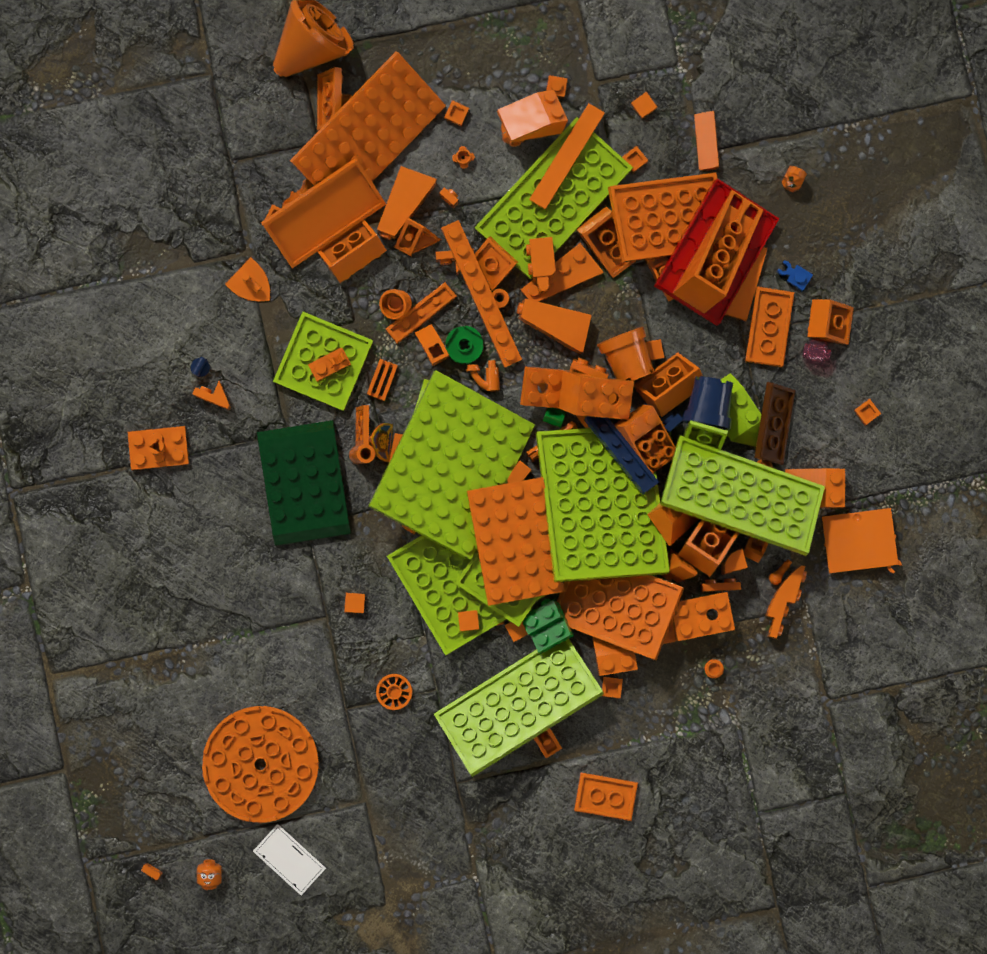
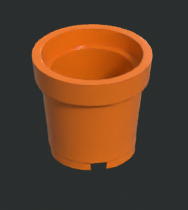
M643 326L597 344L601 354L605 355L616 379L634 381L655 372L644 339L646 334Z

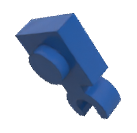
M784 260L782 264L787 267V270L782 271L778 269L777 273L781 276L787 275L789 278L786 282L803 291L813 274L799 265H796L793 269L791 264Z

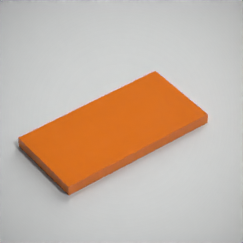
M354 158L263 220L261 224L291 268H294L385 206L386 203L358 159Z

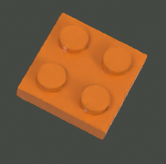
M491 236L474 254L492 291L495 290L518 263Z

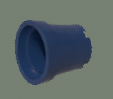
M695 376L687 410L684 411L682 422L688 424L691 420L722 430H731L730 408L733 383L730 381L722 383L721 379L703 376L699 378Z

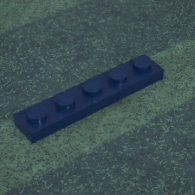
M585 417L584 421L642 495L658 485L659 481L609 418Z

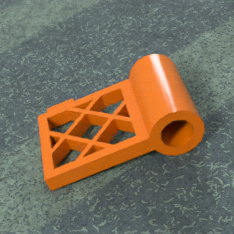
M369 405L356 407L355 446L349 451V459L357 465L370 463L375 458V450L369 445Z

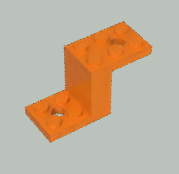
M525 366L520 404L524 406L559 408L578 416L629 420L634 381L598 378L572 370ZM544 382L545 390L539 392L538 385ZM614 393L616 400L610 404L609 396Z

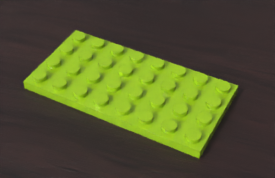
M578 117L574 119L474 227L486 240L491 236L518 261L516 267L530 280L532 275L528 274V263H531V258L526 254V245L529 244V239L552 237L555 254L576 229L609 195L608 187L618 185L633 169L628 162L593 132L546 210L529 201L577 123Z
M680 435L660 505L807 556L825 486Z
M567 639L542 654L538 653L536 649L434 713V716L473 777L604 695V692L571 641Z

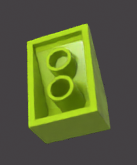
M690 420L683 437L721 450L728 431Z

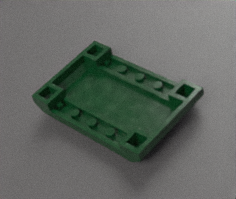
M333 420L257 432L275 546L351 534Z

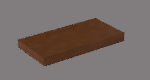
M767 382L754 458L783 465L795 396L794 389Z

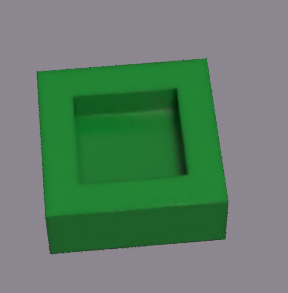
M547 407L543 421L561 427L566 411Z

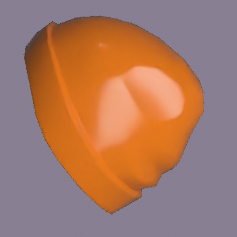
M389 289L382 294L379 306L384 316L397 320L403 318L412 306V300L405 291Z

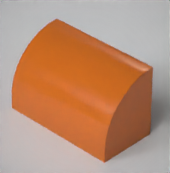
M743 549L729 554L724 559L721 566L722 575L748 568Z

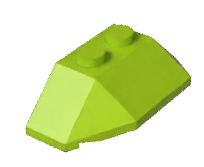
M730 373L721 379L722 383H726V381L733 383L730 408L732 424L731 430H726L728 431L727 436L732 442L756 447L761 413L744 387Z

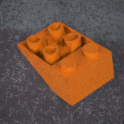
M642 404L630 413L629 420L621 419L614 424L652 474L673 459L676 447L654 406Z

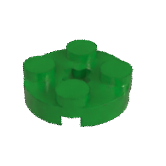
M461 326L453 329L448 334L446 350L454 362L471 364L483 352V339L475 328ZM467 340L468 346H470L469 349H460L461 345L459 343Z

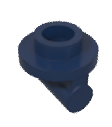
M201 356L191 363L192 374L197 377L206 376L210 371L207 359Z

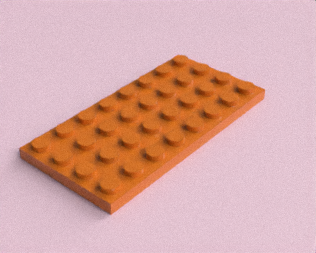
M396 51L295 154L290 162L315 186L345 164L357 158L373 182L446 105L401 54Z

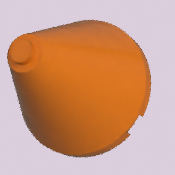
M292 0L273 62L274 72L280 77H288L346 56L354 48L353 40L344 26L340 29L334 22L336 17L316 0Z

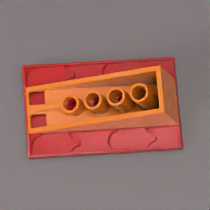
M718 178L715 179L664 266L654 287L662 290L665 294L718 326L780 218Z

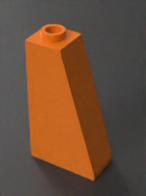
M401 166L377 228L379 236L387 240L391 238L396 239L406 219L412 218L434 189L437 179Z
M524 299L522 303L519 302L517 307L519 320L578 354L583 353L592 315L529 299Z

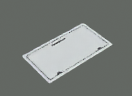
M278 824L253 850L258 857L300 895L326 869Z

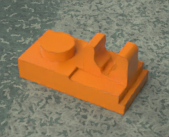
M339 348L308 364L317 382L351 365L343 348Z

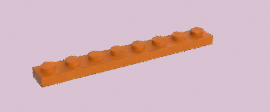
M459 220L442 227V233L503 367L505 368L522 360Z

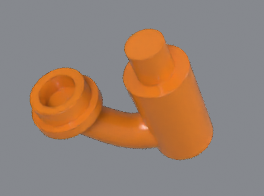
M496 360L488 361L486 381L478 374L480 372L479 365H467L466 372H470L478 386L487 390V392L500 391L499 368L496 367Z

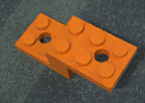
M728 592L679 601L663 644L735 630ZM709 609H714L717 612L715 620L707 618V611Z

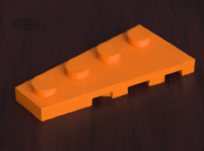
M579 243L555 262L556 272L552 278H549L548 292L541 294L538 291L537 279L529 282L520 291L527 299L541 302L555 294L604 274V272L583 245Z

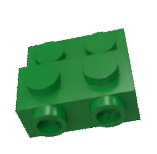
M551 599L542 601L540 603L541 607L537 609L531 608L522 621L527 634L531 636L540 654L574 636L559 602L551 601Z

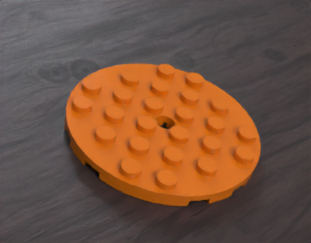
M254 706L230 714L212 731L204 748L202 772L204 782L211 797L225 812L247 822H272L290 815L307 800L317 780L319 769L318 752L310 732L296 717L278 708ZM257 759H264L266 762L263 770L256 768L255 762Z

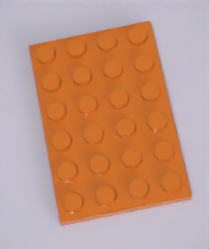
M717 173L608 187L622 263L671 256L714 180L717 179Z
M543 477L467 491L488 606L564 592L563 582H554Z
M651 575L565 581L563 585L564 592H560L557 602H559L571 629L657 660L684 588Z

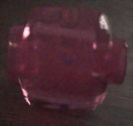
M811 339L804 345L802 358H805V362L808 364L822 366L825 360H830L831 349H828L827 342Z

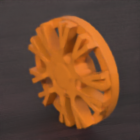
M389 674L379 681L376 688V696L383 707L390 710H398L409 703L412 697V687L404 676ZM390 677H395L394 684L389 682ZM401 678L402 681L400 685H397L396 683L398 679ZM384 680L390 685L388 688L382 683ZM406 682L409 688L401 689V685ZM380 686L386 688L385 693H379ZM402 691L409 692V696L401 695ZM387 694L388 697L381 700L380 697ZM400 697L407 699L404 704L399 701ZM387 699L392 700L391 706L385 704ZM396 699L398 701V707H395L394 700Z

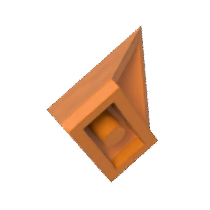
M407 218L394 247L411 256L441 241V239L425 226Z

